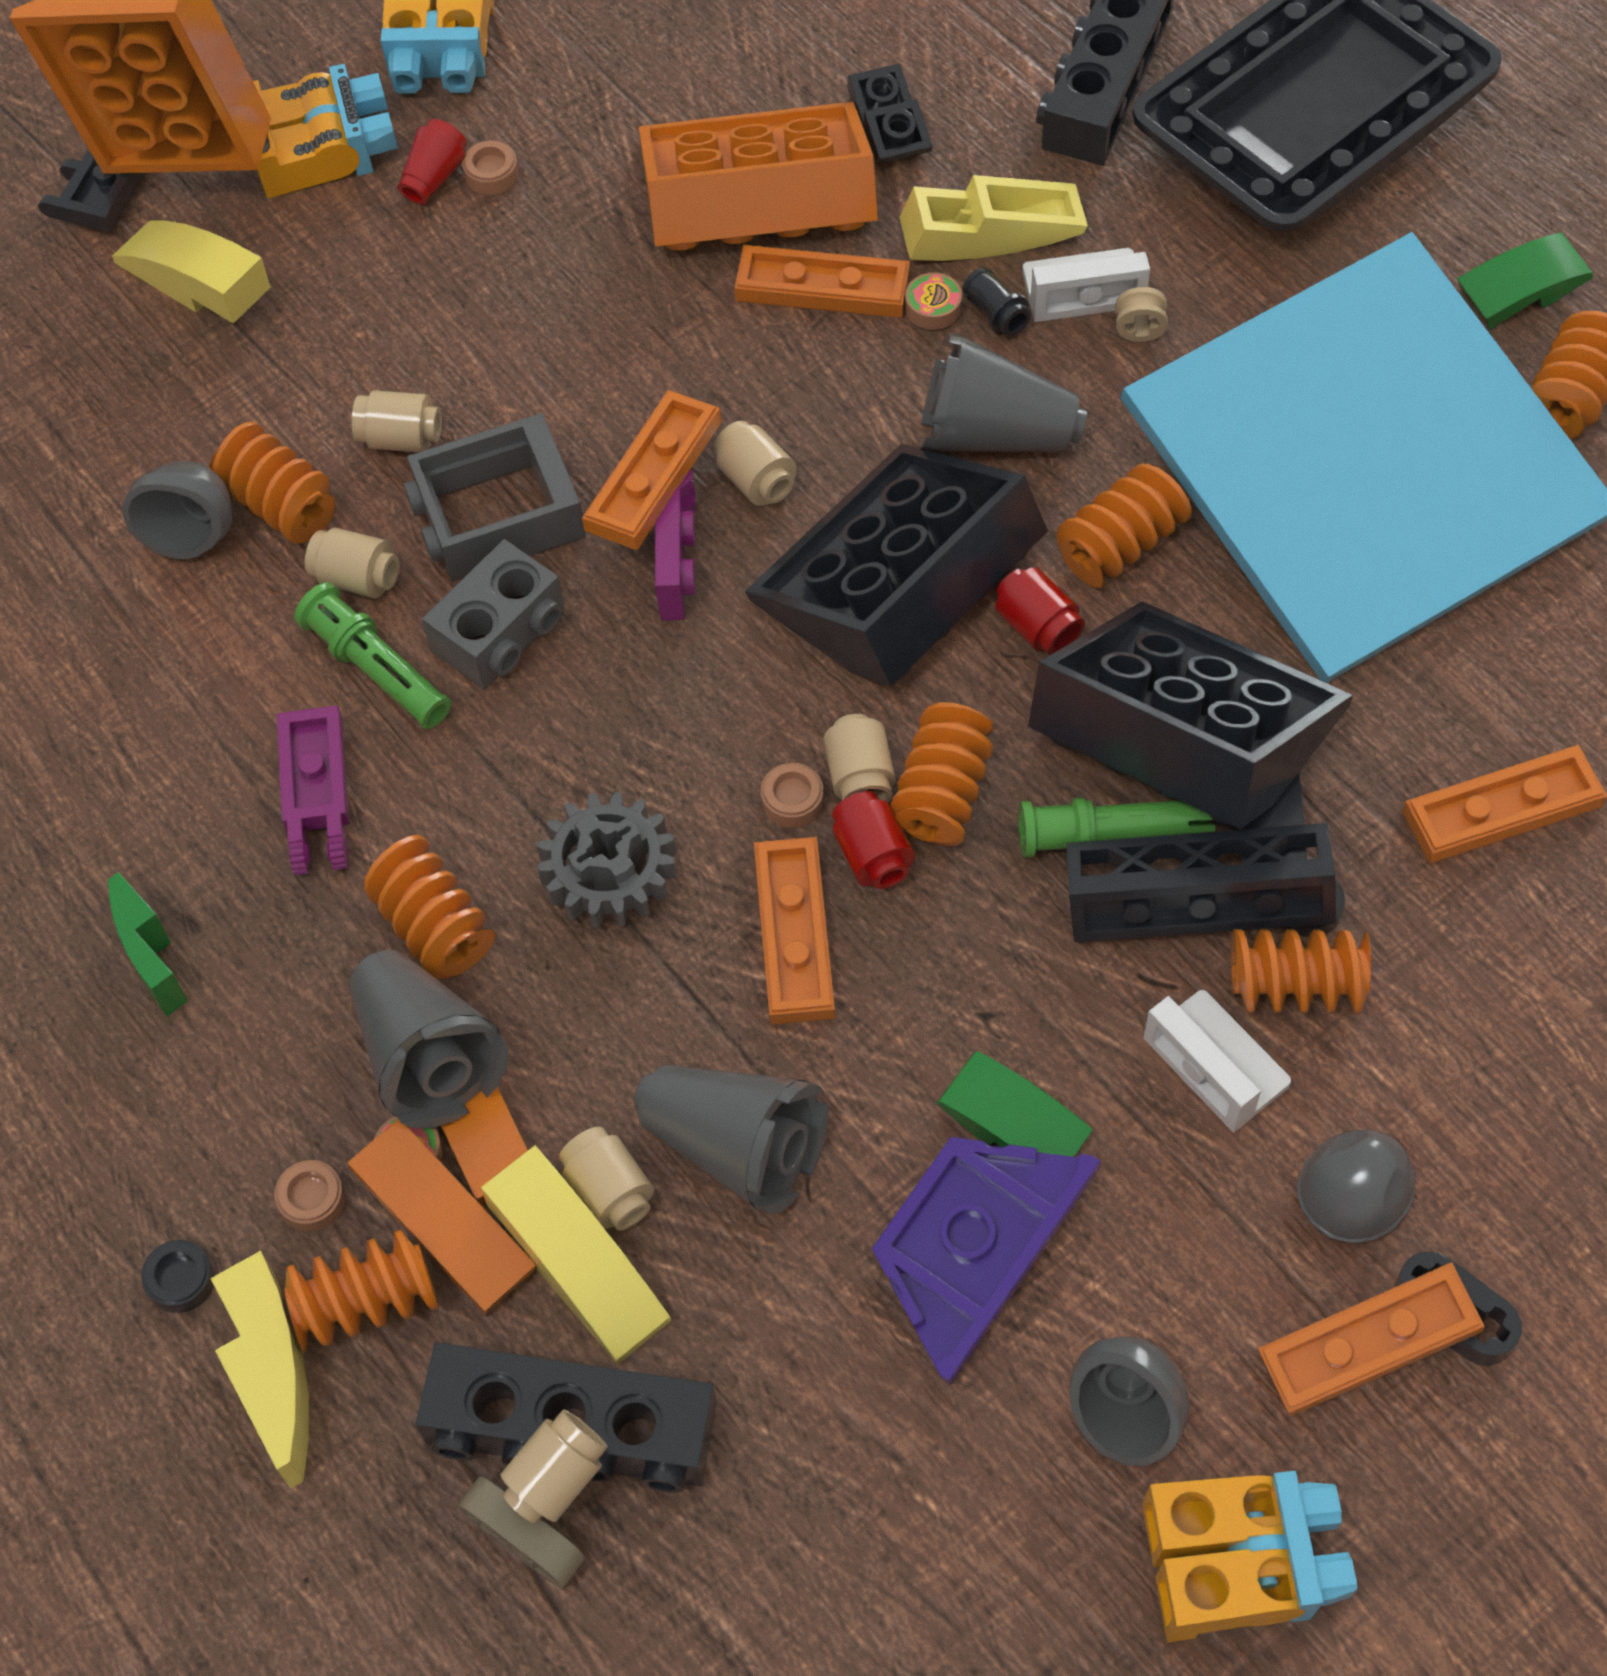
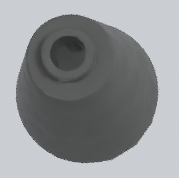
M947 333L942 345L951 347L952 350L947 361L936 359L921 421V424L932 426L931 437H919L921 449L967 452H1065L1069 442L1079 443L1087 417V409L1079 407V395L961 335Z
M379 951L367 956L360 962L351 975L349 988L379 1096L390 1114L392 1113L397 1116L401 1124L410 1128H434L456 1121L468 1114L469 1111L464 1104L474 1098L480 1091L488 1098L500 1083L508 1063L509 1048L498 1028L400 951Z
M662 1065L653 1073L647 1074L641 1080L634 1100L642 1127L751 1206L768 1214L781 1213L792 1205L800 1195V1193L790 1190L800 1172L812 1175L826 1139L829 1119L828 1104L818 1101L816 1096L823 1093V1089L821 1086L806 1080L675 1065Z

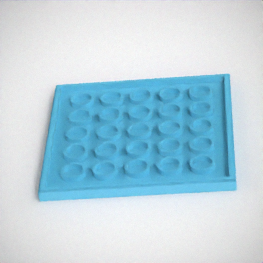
M1413 232L1123 388L1120 397L1320 681L1325 683L1330 682L1607 521L1606 486Z

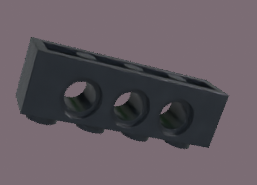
M1090 0L1091 12L1089 16L1081 15L1076 24L1071 54L1063 53L1058 62L1054 79L1056 86L1053 93L1045 91L1039 103L1036 123L1043 125L1042 149L1104 166L1172 16L1174 0Z
M434 1342L415 1425L425 1444L432 1445L431 1451L439 1456L466 1461L472 1460L474 1452L502 1456L501 1462L508 1465L545 1419L552 1420L563 1409H577L585 1414L583 1422L592 1428L608 1446L598 1459L602 1467L593 1476L591 1481L609 1482L613 1480L615 1473L641 1477V1484L650 1489L677 1493L684 1490V1484L703 1486L717 1401L713 1383ZM499 1398H506L515 1402L513 1412L504 1421L491 1424L480 1420L481 1413L489 1402ZM644 1419L655 1425V1430L651 1437L641 1444L629 1445L618 1439L621 1428L629 1421Z

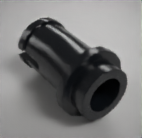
M978 268L965 280L962 287L963 295L968 300H971L989 318V326L995 333L1005 334L1010 337L1017 335L1027 326L1031 318L1027 299L1022 294H1013L994 275L990 268Z

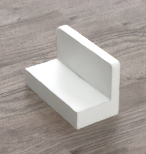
M1131 248L1025 262L1022 275L1034 322L1115 311L1116 300L1120 294L1128 289L1148 287L1150 267L1146 252L1134 253Z
M1199 990L1180 1006L1170 996H1167L1149 1010L1143 1039L1233 1133L1288 1090L1291 1083L1290 1076L1207 991Z

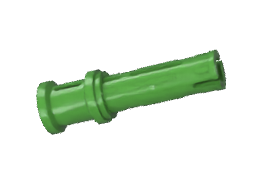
M323 582L313 587L304 595L295 609V622L306 631L313 630L329 645L330 655L340 662H353L385 693L418 720V723L424 729H432L445 719L451 709L452 701L445 694L440 693L409 662L404 660L378 637L375 621L369 615L356 613L341 599L340 589L331 582ZM320 605H324L322 610L319 609ZM384 667H388L394 674H396V675H397L404 683H406L410 688L407 689L404 685H402V684H401L394 676H392Z
M1078 797L1073 798L1071 804L1034 807L1031 801H1020L1018 805V834L1023 858H1034L1036 851L1067 849V843L1215 832V825L1209 824V820L1213 819L1208 813L1181 800L1093 806L1091 800Z

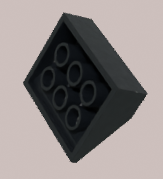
M901 443L760 576L745 593L751 602L849 672L892 687L910 671L911 667L939 639L950 631L951 627L978 600L985 597L990 589L1018 561L1027 555L1028 551L1048 530L1025 475Z
M1141 601L1039 661L1028 727L1051 737L1053 742L1062 747L1073 748L1102 762L1111 771L1125 773L1154 787L1159 794L1165 797L1179 799L1208 813L1218 823L1232 825L1241 829L1276 803L1350 707L1353 695Z

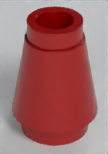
M430 119L426 126H420L416 131L401 180L397 185L398 191L409 201L425 205L465 158L464 149L467 145L465 136L456 127L440 119Z

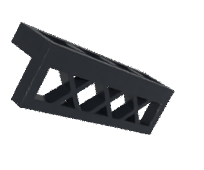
M1327 823L1067 843L1069 900L1074 942L1233 931L1234 929L1253 930L1336 924V880ZM1316 847L1317 852L1316 859L1289 860L1281 855L1287 849ZM1240 853L1248 858L1242 864L1223 865L1215 861L1222 854ZM1175 858L1182 862L1176 869L1157 870L1150 866L1157 859ZM1110 863L1117 867L1110 874L1082 876V865Z

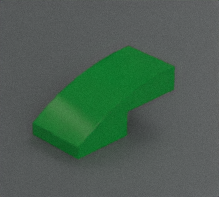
M1560 232L1508 250L1457 278L1460 290L1489 330H1491L1535 301L1540 304L1542 309L1546 308L1591 280L1593 273L1564 234Z
M117 872L108 879L112 917L118 936L153 1000L163 1013L169 1016L188 1001L174 974L156 955L168 946L171 941L156 913L126 879Z
M979 1051L972 1053L935 1103L979 1141H984L987 1145L996 1142L1002 1148L1008 1145L1037 1148V1151L1040 1153L1074 1157L1093 1131L1090 1126L1050 1095L1016 1072Z

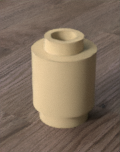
M372 390L369 396L358 395L356 397L352 411V434L355 442L367 443L369 449L419 453L428 450L430 442L439 441L442 426L441 410L439 407H432L431 397L428 394Z
M736 421L724 428L717 436L713 445V453L717 458L718 468L754 505L764 506L770 503H777L791 492L797 473L796 463L760 426L750 425L746 421Z
M331 528L328 532L323 530L315 532L308 543L305 554L306 572L310 577L317 578L319 584L331 582L341 591L373 599L379 598L385 590H389L394 586L400 569L399 558L394 554V548L390 541L340 528Z
M850 714L839 718L826 731L823 737L835 795L844 800L858 792L873 791L880 800L889 802L893 795L892 787L895 785L896 778L884 725L880 721L869 718L864 714Z
M597 1126L578 1134L561 1150L559 1160L564 1166L562 1171L563 1178L604 1229L615 1226L617 1230H625L638 1223L649 1212L650 1204L648 1201L654 1193V1186L618 1136L608 1135L603 1127Z
M563 1409L554 1421L544 1420L502 1471L500 1476L508 1486L502 1497L512 1509L531 1523L536 1524L542 1516L550 1521L557 1522L602 1467L598 1459L608 1446L586 1423L571 1412Z

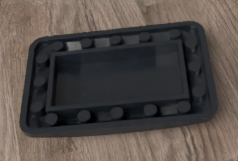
M1270 0L1143 92L1135 100L1133 120L1142 133L1261 225L1274 231H1294L1366 184L1448 120L1497 76L1502 56L1500 50L1491 41L1433 0Z

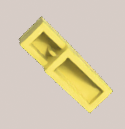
M978 175L972 176L966 191L913 187L899 217L909 259L928 261L980 259L1022 252L1084 234L1088 227L1076 184Z
M166 220L149 221L112 255L115 264L197 313L205 306L233 324L271 288L262 257L221 236L183 223Z
M536 1145L481 1187L488 1208L536 1264V1270L617 1365L671 1322L667 1311L618 1245Z
M259 1251L210 1278L240 1334L238 1338L216 1349L215 1352L277 1471L288 1486L293 1488L304 1481L309 1442V1393L304 1357L292 1324L286 1298L273 1270L262 1252Z

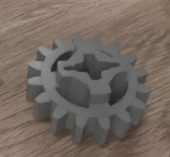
M615 792L610 800V804L601 805L595 793L588 794V808L580 811L569 802L564 805L567 816L565 823L549 819L546 823L551 840L538 841L537 844L540 861H542L537 865L541 884L547 885L549 901L553 906L565 901L564 905L568 919L574 921L583 911H586L590 914L592 927L599 928L604 915L613 914L619 927L625 926L627 919L626 911L634 908L637 913L646 917L650 914L647 899L649 896L665 900L668 896L664 879L676 877L675 858L671 857L676 854L673 834H665V819L661 813L648 818L646 801L641 798L630 808L624 807L621 792ZM576 843L578 845L577 850L569 854L571 848ZM649 852L647 864L638 876L636 869L645 864L644 855ZM567 856H568L569 864L565 866V864H566V859H567Z

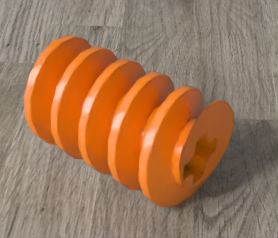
M1581 311L1570 315L1562 322L1558 335L1553 340L1550 351L1545 356L1541 369L1537 372L1531 387L1570 440L1582 435L1585 426H1590L1598 421L1603 409L1602 406L1607 403V313Z
M254 421L244 422L234 428L213 454L209 468L215 471L222 479L229 494H232L233 498L244 506H248L252 513L261 519H265L269 526L277 531H281L282 536L292 543L298 544L309 541L315 532L324 530L334 517L336 502L335 497L329 493V477L319 470L313 471L312 464L303 458L297 459L296 452L287 446H281L280 440L270 433L265 434L264 429Z
M1138 464L1127 473V477L1120 478L1112 484L1109 491L1101 492L1093 499L1092 504L1083 506L1075 514V518H1068L1058 527L1056 536L1058 548L1064 562L1078 578L1094 588H1102L1104 583L1103 574L1116 578L1123 572V562L1128 564L1135 563L1141 558V549L1150 551L1158 544V536L1167 537L1175 531V523L1184 524L1192 517V507L1181 486L1170 475L1150 464Z
M939 702L928 706L921 714L919 730L913 737L912 751L907 755L905 771L898 781V792L891 801V808L895 814V819L899 822L901 828L913 837L934 845L946 847L958 846L964 841L965 829L961 825L966 824L972 817V808L968 803L978 799L979 786L976 782L981 781L985 777L986 765L983 761L988 760L993 753V744L986 737L994 730L993 722L984 714L968 706L947 702Z
M421 835L407 836L382 852L371 865L365 877V893L371 902L378 905L377 907L382 917L392 923L391 925L398 938L406 941L409 952L413 957L420 960V964L425 971L436 979H447L460 975L473 967L486 955L494 944L497 933L491 929L481 930L486 921L485 913L477 907L469 908L472 902L470 894L463 889L455 890L458 884L456 876L447 870L441 871L443 861L438 854L428 853L429 843L427 839Z
M1234 929L1230 955L1232 996L1234 994H1241L1247 1013H1254L1260 995L1267 994L1274 1013H1281L1287 994H1294L1300 1013H1308L1313 996L1321 995L1327 1014H1334L1340 996L1348 995L1354 1014H1361L1369 994L1371 980V947L1368 931L1363 934L1358 949L1352 933L1348 930H1340L1336 934L1332 948H1330L1326 935L1322 930H1313L1309 935L1305 948H1303L1298 932L1294 929H1287L1277 948L1271 931L1260 929L1252 948H1250L1244 931Z
M402 1230L394 1231L393 1253L386 1254L375 1238L367 1240L365 1262L360 1263L350 1249L345 1247L340 1249L339 1270L333 1272L321 1256L313 1258L312 1279L305 1280L294 1264L286 1268L284 1292L292 1324L303 1353L307 1351L309 1330H311L323 1346L332 1344L334 1342L336 1321L339 1322L350 1337H354L361 1333L362 1313L364 1312L377 1328H381L387 1325L388 1308L391 1303L405 1320L414 1316L416 1295L422 1298L431 1311L439 1308L433 1281L420 1243L413 1245Z

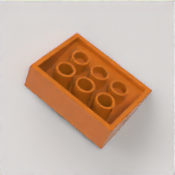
M34 0L12 9L9 19L103 174L259 169L271 116L212 0Z
M854 102L639 126L655 247L666 246L671 250H687L696 247L700 241L721 239V241L728 244H739L748 242L754 238V235L776 233L781 237H798L808 233L810 228L831 226L835 230L850 231L861 228L864 222L878 221L873 153Z

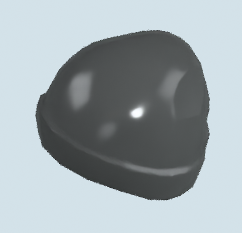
M171 462L149 471L133 482L122 504L123 519L133 536L154 552L174 559L198 557L218 545L229 534L233 521L232 501L225 483L215 471L200 462Z
M1371 1129L1354 1130L1334 1135L1322 1143L1304 1163L1297 1182L1298 1200L1303 1214L1321 1234L1334 1241L1346 1244L1371 1242L1394 1231L1406 1217L1415 1194L1412 1164L1405 1150L1393 1137L1381 1131Z
M1132 1336L1096 1341L1083 1350L1073 1366L1069 1384L1071 1409L1085 1439L1101 1455L1125 1465L1148 1466L1164 1459L1175 1448L1188 1421L1189 1395L1180 1371L1163 1349L1147 1340Z

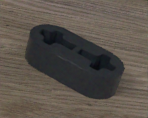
M1425 1251L1409 1258L1399 1273L1395 1287L1452 1262L1482 1322H1485L1489 1317L1500 1325L1496 1332L1498 1339L1491 1337L1484 1344L1472 1336L1450 1346L1451 1349L1466 1360L1483 1366L1499 1364L1510 1356L1521 1337L1522 1322L1517 1310L1507 1300L1446 1256L1436 1252Z

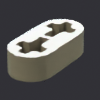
M479 1476L457 1504L459 1511L475 1526L551 1584L563 1589L584 1562V1555L569 1540L542 1519H539L534 1524L519 1515L502 1497L505 1491L486 1478Z

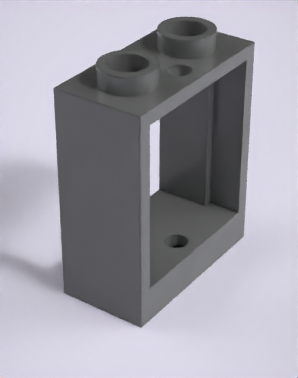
M543 413L407 456L413 480L403 483L408 502L414 517L425 514L429 526L420 529L432 563L443 559L451 581L465 577L503 539L530 556L586 537L580 501ZM532 467L547 506L452 537L438 501V496Z

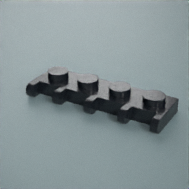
M88 149L82 161L71 158L64 160L59 171L64 178L69 180L68 185L61 197L44 195L38 204V208L45 216L112 232L145 173L103 174Z

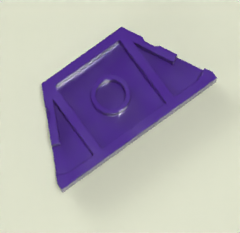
M950 1137L872 1247L879 1264L941 1379L951 1385L1100 1170V1160L1086 1154H1079V1157L1040 1153L1037 1151V1148L1008 1145L1002 1148L988 1146L984 1141Z

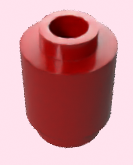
M1032 567L1024 571L1022 569L1014 570L1002 580L997 588L996 595L998 599L995 611L1036 651H1046L1051 655L1077 640L1082 634L1085 621L1079 616V606L1039 568Z
M873 791L858 792L842 800L832 812V819L834 821L832 832L857 882L862 886H874L877 889L890 888L900 883L908 875V868L915 860V853L899 822L895 819V814L889 803L880 800Z

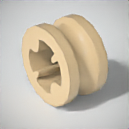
M1136 287L1120 294L1115 305L1117 314L1116 330L1119 335L1133 342H1147L1162 336L1168 326V317L1166 315L1167 299L1165 295L1151 287Z

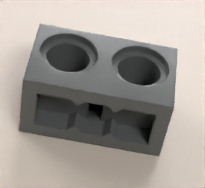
M503 539L422 618L430 651L485 690L499 675H506L516 666L522 652L539 635L549 633L559 622L562 612L565 610L559 577ZM517 596H525L520 599H512ZM485 635V637L481 639L470 640L473 637Z

